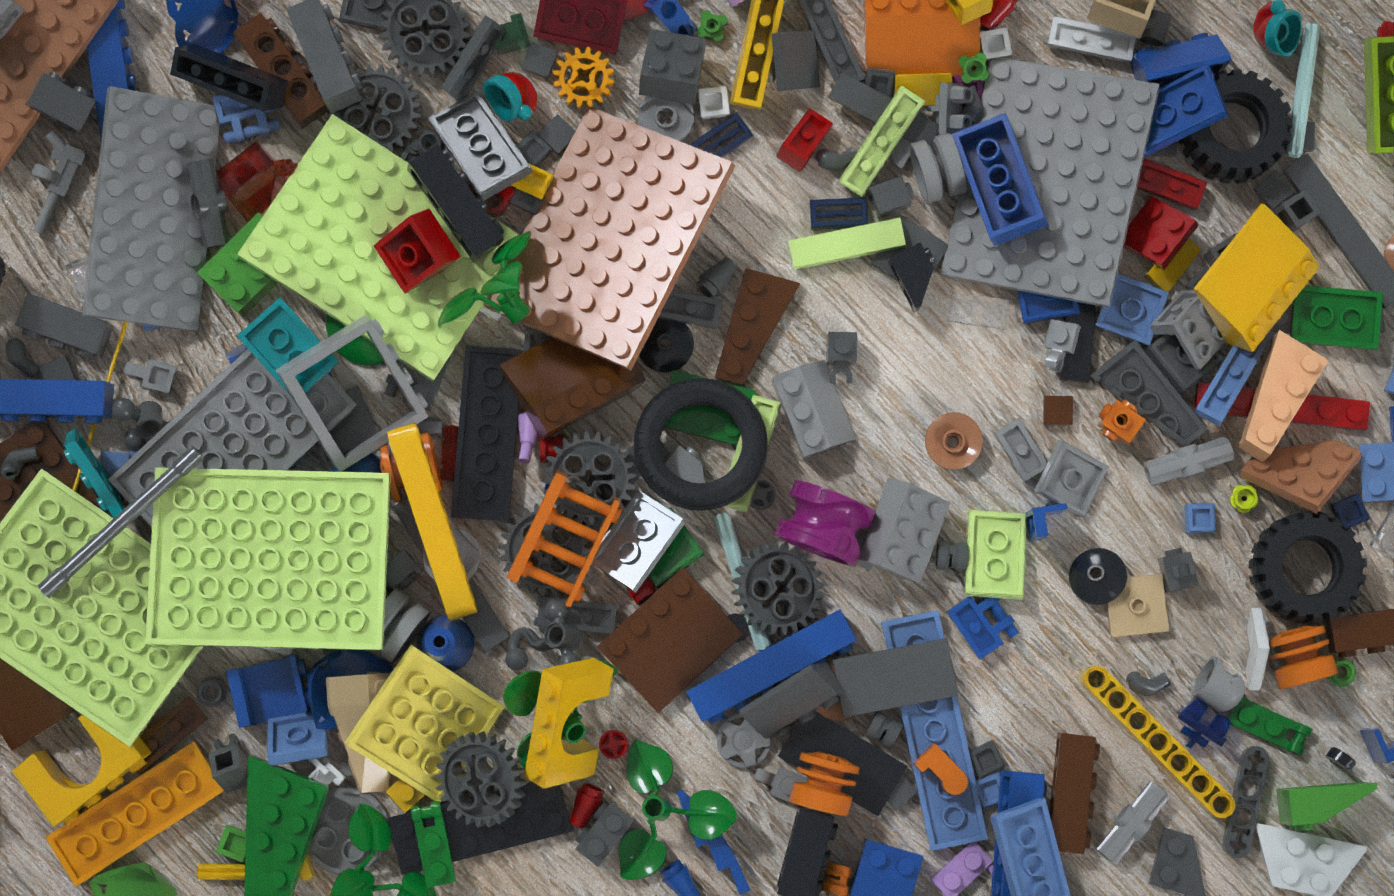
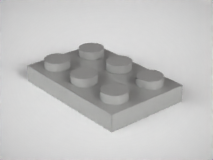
M638 490L621 513L617 523L613 524L603 538L591 564L636 593L686 521Z

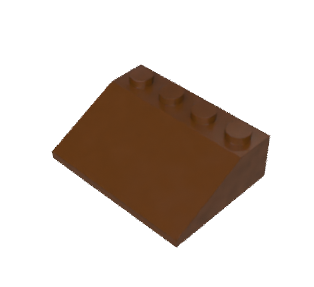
M554 337L499 365L541 440L554 435L639 389L646 381L636 362L630 371Z
M682 567L597 647L659 714L744 634Z
M0 659V734L11 751L74 712L75 709Z

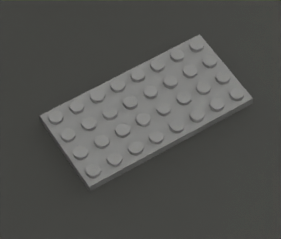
M112 86L107 88L82 316L191 332L198 331L203 278L197 272L205 265L207 248L204 249L199 221L194 217L191 209L190 197L193 191L187 163L213 159L216 166L220 123L215 105Z
M247 349L108 480L131 503L155 482V468H170L173 462L192 445L204 457L194 467L197 469L289 471L319 441L292 397L251 351ZM328 373L305 393L329 432L358 406ZM153 503L140 514L151 527Z

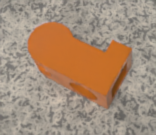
M932 743L912 763L922 773L928 768L940 780L942 789L948 794L959 795L967 788L968 779L965 773L935 743Z

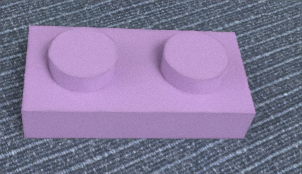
M976 842L968 843L930 880L945 896H957L993 861Z

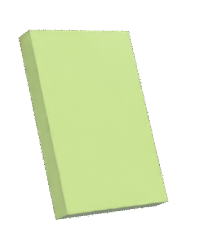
M981 510L968 511V555L964 596L1023 600L1026 514Z

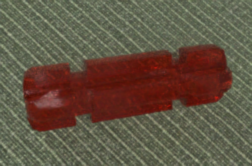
M292 159L267 161L268 166L264 167L265 173H270L271 177L290 176L295 172L298 163H293Z
M456 425L444 426L443 437L445 441L442 444L441 458L443 468L440 471V479L443 481H454L459 429Z

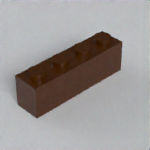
M1394 609L1324 620L1326 636L1330 642L1328 644L1329 653L1338 652L1339 658L1357 656L1356 650L1367 648L1368 654L1385 652L1386 645L1394 644Z
M1057 733L1049 814L1060 852L1084 854L1085 848L1090 847L1091 831H1087L1088 819H1092L1094 812V802L1090 801V792L1095 790L1097 773L1093 772L1094 760L1098 761L1100 744L1095 743L1096 737Z

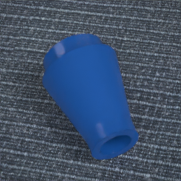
M679 859L670 863L661 871L662 881L678 896L701 895L695 886L687 865L682 864Z

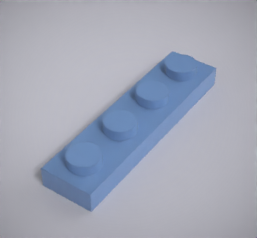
M1269 331L1254 352L1235 346L1231 348L1196 407L1194 414L1219 427L1221 426L1270 343L1274 332Z

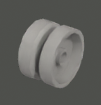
M949 132L935 136L932 148L925 140L909 145L914 175L921 195L927 205L942 200L944 194L943 187L951 197L966 193L967 184L962 161L955 141Z
M397 588L385 599L384 639L386 638L383 643V651H380V655L393 664L407 650L430 616V612L420 604L413 605L404 614L409 605L410 597Z

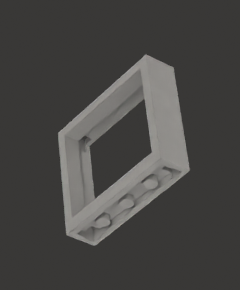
M366 315L275 370L333 466L339 472H342L388 443L387 431L412 423L418 424L429 417L425 411V408L428 407L425 399L420 392L415 394L410 386L414 381L406 368L400 369L395 361L399 358L396 350L390 343L386 345L381 335L385 333L376 319L372 321ZM367 332L413 411L347 453L342 454L295 376Z

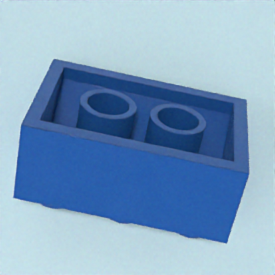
M1201 33L1191 37V41L1181 43V40L1177 39L1165 43L1162 48L1153 49V46L1138 49L1136 51L1137 54H1134L1132 57L1131 66L1135 80L1157 83L1161 87L1205 64L1211 67L1213 75L1222 72L1232 59L1217 34L1208 36V33Z

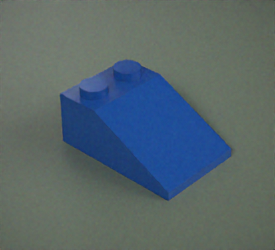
M865 838L848 896H912L924 856Z

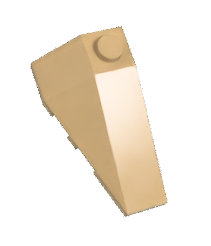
M391 673L326 678L327 705L330 715L334 716L340 742L344 743ZM344 743L349 757L348 763L359 793L387 791L389 789L390 772Z

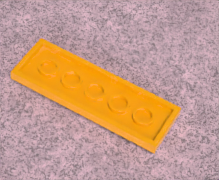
M194 741L80 814L78 818L67 826L63 825L45 838L73 884L77 887L225 791L212 778L210 763L198 743Z

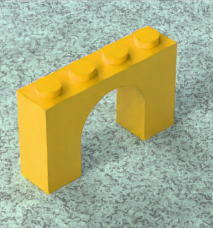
M593 657L542 669L525 768L526 772L524 773L525 778L545 789L595 775L599 748L583 739L573 744L561 741L562 730L568 716L578 705L588 700L609 696L614 668Z
M81 715L78 720L96 742L101 754L99 773L90 784H80L68 779L45 749L33 753L13 769L12 772L53 827L61 823L67 826L80 816L78 811L84 806L89 809L102 799L100 794L108 788L112 791L125 781L122 776L128 771L133 774L147 764L144 759L152 752L140 736H138L130 748Z

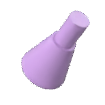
M525 412L518 416L521 444L518 461L523 464H529L532 448L535 446L539 435Z

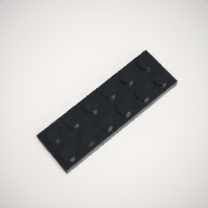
M468 345L465 347L451 510L452 518L509 522L519 400L499 365L523 353V350Z
M532 781L527 782V784L520 787L526 795L518 799L522 805L514 809L515 814L509 818L506 817V820L500 824L496 822L491 827H488L485 823L477 828L475 821L466 825V816L456 819V809L447 811L450 802L441 804L452 861L455 862L572 832L561 784L543 789ZM496 790L495 793L498 796H501L500 791ZM411 812L389 817L388 821L401 875L423 870ZM433 817L423 819L425 827L435 826Z

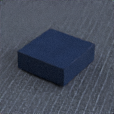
M1359 493L1330 504L1335 517L1343 521L1342 526L1346 529L1370 520Z

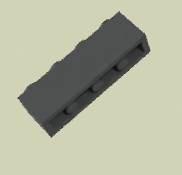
M305 0L287 8V13L318 89L331 114L363 100L359 92L363 85L357 72L351 73L349 66L353 65V61L348 50L341 49L340 43L344 42L338 27H332L330 21L335 18L328 3L322 5L320 0Z

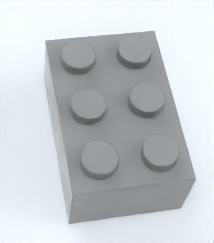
M888 478L858 560L895 577L920 584L950 502L911 483Z

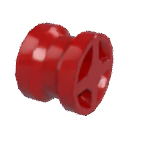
M557 434L555 437H548L544 440L540 438V463H547L549 461L547 456L556 458L558 454L553 449L554 446L560 449L564 448L563 434Z
M609 730L601 736L599 749L605 757L617 759L626 753L628 740L622 732Z

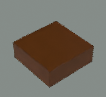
M1043 396V425L1072 426L1073 396Z

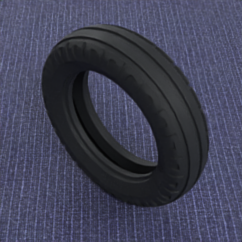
M688 379L663 389L644 408L634 434L635 460L644 481L663 500L677 507L689 510L717 509L738 500L755 484L763 470L767 457L768 439L766 427L756 406L737 388L714 379ZM709 406L724 412L735 422L741 434L742 449L737 463L726 475L712 482L693 483L677 477L667 468L660 454V437L665 425L675 414L689 407Z

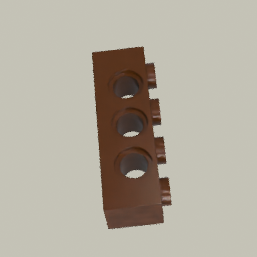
M260 13L233 33L258 69L288 80L284 105L303 129L328 112L329 109L323 101L318 86L315 88L309 80L313 75L304 62L298 65L293 58L297 54L288 40L282 43L277 36L281 31L271 17L266 20ZM265 42H274V48L270 52L265 53L261 51V47ZM281 65H291V69L287 74H277V70ZM301 86L307 88V93L303 97L296 98L293 96L296 88Z

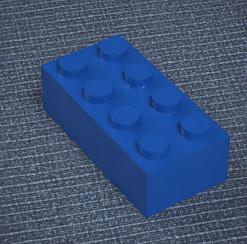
M1006 113L952 134L987 233L994 246L1049 226Z

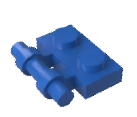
M969 596L946 612L978 660L1004 644L998 636L1000 631L1004 630L1010 639L1019 633L1013 624L1015 620L1011 614L1007 615L998 602L1000 598L981 597L983 601L977 605L973 598ZM988 608L998 621L993 626H991L982 613Z

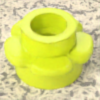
M1238 485L1232 490L1233 495L1230 497V503L1239 512L1248 513L1258 505L1259 498L1252 486ZM1242 496H1246L1247 500L1242 501Z

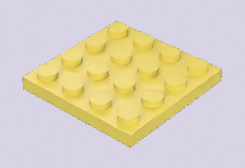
M410 644L344 743L429 798L439 801L445 795L444 791L436 790V787L442 784V780L435 778L436 774L442 772L436 766V763L444 760L440 753L448 750L446 745L462 735L465 736L470 732H474L477 735L482 731H485L487 735L505 706ZM461 763L462 769L466 766L464 763Z

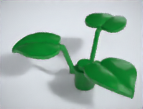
M531 231L507 240L495 251L492 256V263L494 265L500 263L502 269L483 285L480 291L481 294L476 293V288L472 287L455 295L445 305L438 320L439 328H441L442 324L451 322L464 315L477 300H481L493 307L497 313L502 311L513 324L521 321L528 315L530 308L519 296L520 292L518 291L520 290L519 279L523 266L520 261L508 264V261L514 259L523 251L530 239ZM499 294L496 299L498 303L493 302L485 296Z
M597 659L605 663L606 665L614 668L613 676L619 672L618 669L609 662ZM535 670L524 672L507 684L503 693V700L505 706L512 714L527 716L533 711L537 704L541 672ZM577 707L568 716L561 736L562 740L572 744L579 742L586 733V726L580 721L582 715L578 712ZM531 733L525 736L517 749V757L522 758L519 763L524 769L526 768Z
M635 740L629 751L627 777L631 787L638 793L646 794L654 788L653 793H650L649 797L642 804V811L649 818L647 823L650 824L652 834L650 835L642 829H636L628 832L622 839L619 847L620 876L622 879L637 880L651 876L665 863L667 848L664 843L655 840L657 837L655 821H664L671 813L690 815L688 827L691 833L697 838L712 840L725 833L737 820V812L732 803L715 791L702 790L694 793L690 798L691 810L671 807L668 800L658 797L657 795L660 791L658 785L666 784L672 777L673 762L666 751L640 740Z
M364 803L358 804L356 811L349 821V837L357 849L369 851V853L355 869H347L338 875L330 896H373L375 891L391 889L399 890L397 896H436L434 887L427 888L425 877L419 872L406 874L402 879V885L399 883L373 885V875L369 871L364 870V868L374 857L375 851L384 852L389 848L391 831L388 822L378 810Z

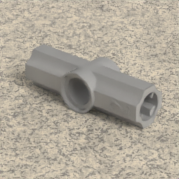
M1227 436L1220 437L1200 445L1192 444L1172 451L1171 454L1143 463L1144 471L1150 485H1158L1178 477L1182 479L1204 472L1207 468L1234 460V451Z
M1149 781L1132 804H1128L1119 813L1113 822L1114 826L1095 849L1107 860L1117 865L1134 842L1141 840L1153 824L1152 820L1170 799V796L1159 786Z

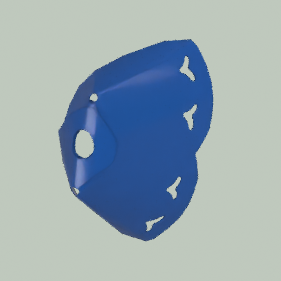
M167 0L168 13L176 22L175 38L178 46L196 44L221 54L232 43L235 37L233 32L238 27L239 12L235 1L229 0L232 7L230 8L225 5L224 0ZM175 2L182 3L179 11H177L178 6L175 5ZM183 30H186L188 33H190L187 40H185L186 35L184 34Z
M338 650L317 661L307 673L311 711L316 728L323 730L337 728L334 716L330 715L327 705L326 678L365 675L367 672L392 673L394 668L387 661L364 650ZM328 660V662L324 666H320L322 663ZM322 716L323 718L327 719L328 722L324 720L322 722H319V720Z

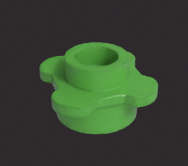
M709 10L703 11L700 15L702 21L697 28V35L701 38L705 37L714 40L715 42L721 41L724 37L723 28L728 23L727 17L723 14L719 16L714 15ZM714 24L715 27L710 28L709 25Z
M979 52L975 56L967 57L963 55L960 57L958 63L962 67L963 74L961 79L964 83L968 84L972 80L979 79L984 81L988 78L989 72L986 70L985 61L987 58L985 54ZM973 65L976 66V70L974 71L971 70V67Z

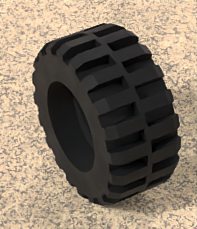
M1233 69L1229 74L1222 71L1214 75L1224 103L1242 105L1249 109L1256 117L1260 128V137L1257 143L1249 150L1234 151L1222 146L1215 139L1209 125L1179 140V144H1184L1185 146L1182 151L1185 158H1192L1194 163L1191 166L1196 171L1201 168L1206 171L1205 177L1211 180L1214 177L1220 178V183L1229 184L1232 180H1235L1238 184L1244 183L1250 178L1254 180L1261 176L1282 157L1286 151L1285 147L1291 140L1292 134L1289 133V130L1293 127V118L1288 117V113L1291 110L1289 102L1283 103L1281 100L1284 93L1280 88L1274 91L1270 87L1272 81L1267 77L1261 81L1257 79L1258 73L1249 71L1247 74H1242L1241 69Z
M1304 511L1288 515L1273 522L1269 528L1263 530L1259 535V541L1254 543L1251 550L1254 553L1253 559L1249 560V568L1252 569L1253 576L1249 578L1251 585L1255 584L1258 590L1255 594L1259 601L1264 600L1267 604L1265 608L1271 613H1278L1279 618L1287 621L1293 620L1295 623L1321 622L1337 617L1339 613L1345 612L1351 607L1350 603L1358 599L1361 594L1359 587L1365 584L1367 576L1363 574V568L1367 567L1366 558L1362 559L1360 553L1364 548L1361 542L1356 543L1354 540L1355 532L1351 528L1346 529L1343 527V521L1336 517L1329 518L1328 514L1323 512L1316 514L1311 513V511ZM1298 541H1314L1322 546L1330 557L1332 563L1331 580L1328 586L1317 594L1304 595L1296 592L1290 587L1284 577L1282 570L1284 554L1292 544Z

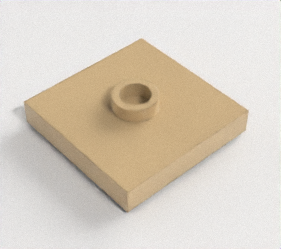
M1163 575L1127 577L1123 592L1115 600L1106 604L1110 638L1169 632Z

